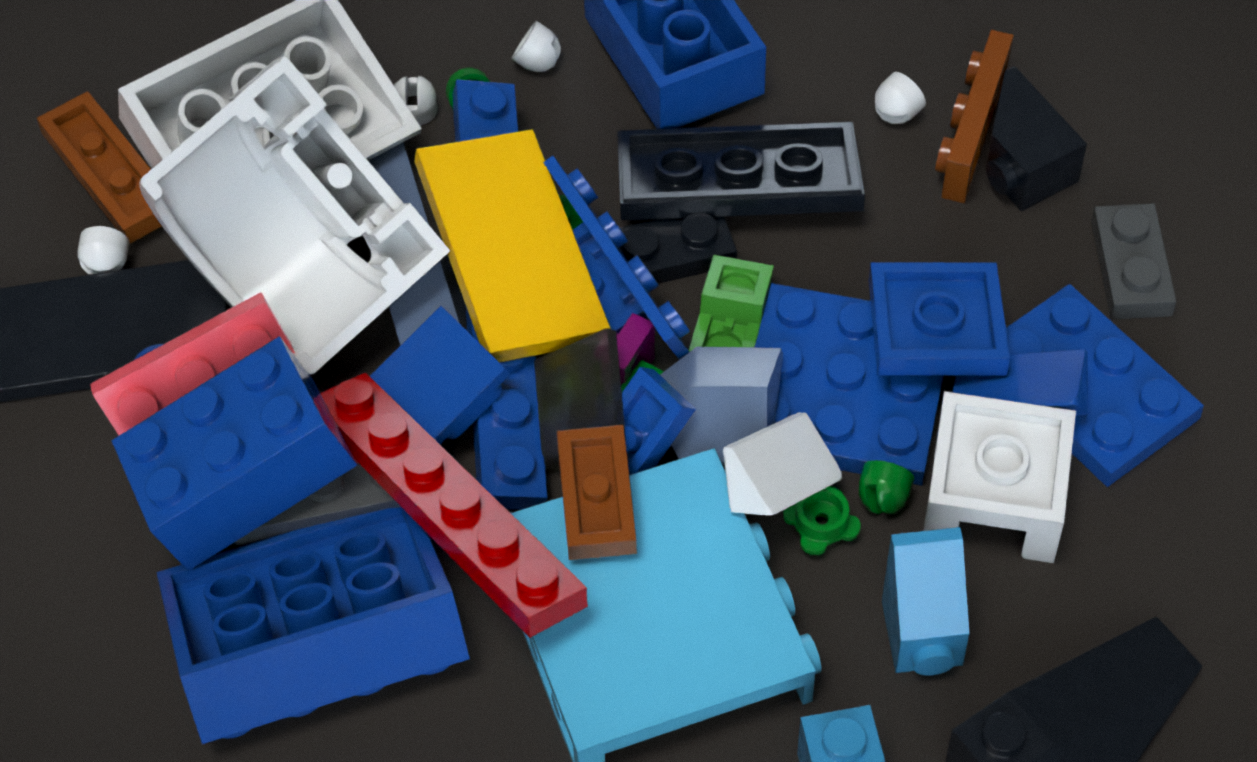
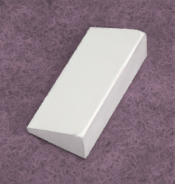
M798 412L731 443L723 449L731 512L774 515L842 479V473L838 464L807 413Z

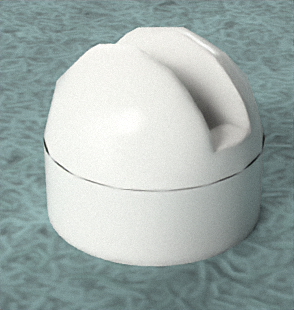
M535 21L522 38L511 59L527 70L546 72L555 66L561 52L559 39L550 29Z
M893 72L880 84L875 93L876 112L883 121L890 124H904L914 118L926 106V99L920 88L909 77L900 72Z
M405 76L394 84L406 105L408 97L417 96L418 105H407L420 126L429 123L435 118L438 112L437 94L430 81L422 76H418V78H408Z
M93 226L84 229L81 232L77 250L81 267L88 275L121 270L127 260L129 239L122 232L110 227Z

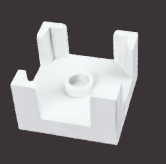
M944 391L923 531L956 528L959 526V521L1026 531L1021 556L1024 559L1054 563L1065 519L1076 411Z

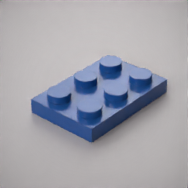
M1068 284L1006 327L1010 355L1084 349L1088 352V415L1075 416L1072 454L1106 487H1109L1197 422L1201 417L1204 405L1071 284Z

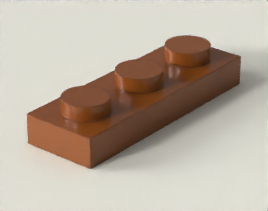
M991 30L984 51L973 50L965 78V85L972 87L969 95L959 93L950 122V127L957 129L954 139L943 137L936 161L935 171L945 174L941 198L965 204L1000 97L1005 70L1009 66L1013 34Z
M88 91L36 118L42 135L113 226L127 236L129 244L162 226L146 203L139 187L140 179L151 170L150 167Z

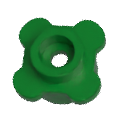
M828 486L783 510L784 521L796 528L801 536V549L810 555H821L826 551L828 545L840 540L852 541L860 533V520L856 516L849 515V503L846 497L838 488ZM816 518H827L828 522L819 524L816 522Z

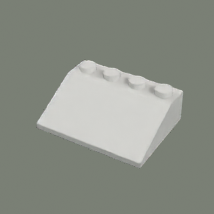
M295 0L118 89L119 119L151 169L230 102L228 99L273 60L283 55L288 57L326 102L327 106L324 107L326 112L368 161L420 134L422 129L338 0ZM259 127L254 129L262 146L275 136L266 128Z

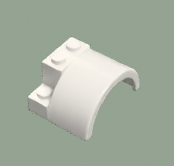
M283 55L273 60L228 99L230 102L145 174L139 181V187L149 208L168 235L231 308L262 292L288 336L295 351L293 354L308 374H314L447 255L450 250L412 204L402 202L324 109L327 106L326 102L288 57ZM259 127L266 128L275 135L263 146L254 129ZM363 235L371 251L370 261L367 263L346 244Z

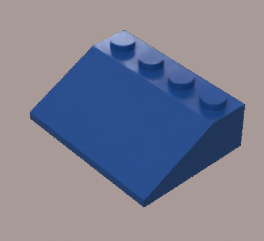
M402 507L387 508L283 533L215 554L189 571L183 565L156 572L180 679L202 744L221 738H236L246 734L252 728L287 717L305 716L315 711L318 707L355 695H371L381 690L384 686L421 674H436L447 669L450 665L470 659L453 591L429 536Z

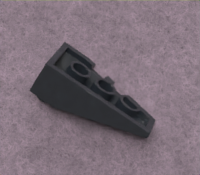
M1156 616L1005 693L952 729L945 762H1138L1157 732H1160L1199 675L1202 665Z

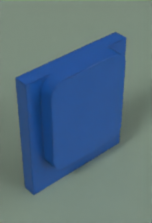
M440 306L370 377L430 436L441 444L446 438L455 439L459 437L501 395V383L510 373L448 311Z

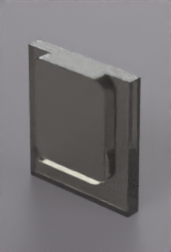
M603 329L534 360L541 451L544 456L545 469L552 471L560 467L557 431L623 425L625 435L615 330Z

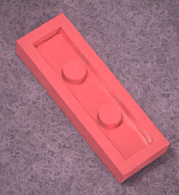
M262 292L98 379L91 383L90 386L95 400L117 434L121 435L279 336L292 353H295L271 307Z

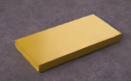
M533 129L416 149L414 160L441 238L450 250L448 257L478 341L499 363L604 342L611 330L550 172L543 163L545 159Z

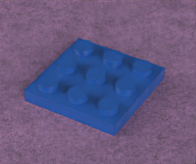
M771 283L755 347L781 348L783 352L775 423L798 412L807 413L841 471L861 474L865 462L872 460L886 461L909 470L914 475L913 484L922 486L944 375H877L871 302L869 300Z

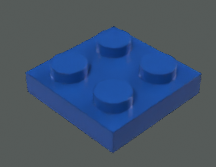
M870 263L868 280L877 375H1007L1010 353L997 263Z

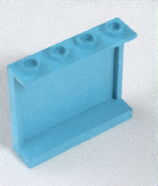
M715 448L629 475L637 554L569 560L563 497L511 513L587 587V608L531 638L523 632L572 762H605L606 753L796 689L803 705L813 701L815 674L821 673L822 670L817 648L808 633L799 635L791 618V616L795 615V605L791 591L783 577L774 579L766 562L770 560L769 546L758 522L749 524L744 513L731 512L726 471Z

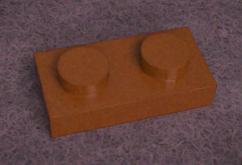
M614 425L557 431L569 560L637 554L624 426Z

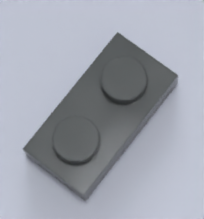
M1155 203L1094 207L1091 224L1110 319L1173 316L1177 301Z

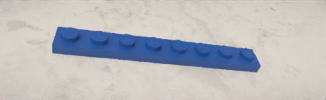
M456 79L452 94L455 142L518 132L514 84ZM466 307L467 331L478 341ZM536 355L500 362L510 375L501 383V395L473 422L476 480L506 509L522 510L544 503L547 500Z

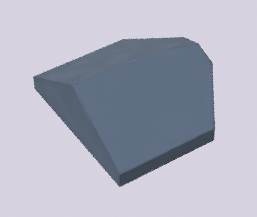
M696 347L660 374L696 408V411L671 444L678 459L715 448L722 466L725 468L723 453L725 446L775 423L783 361L781 348Z

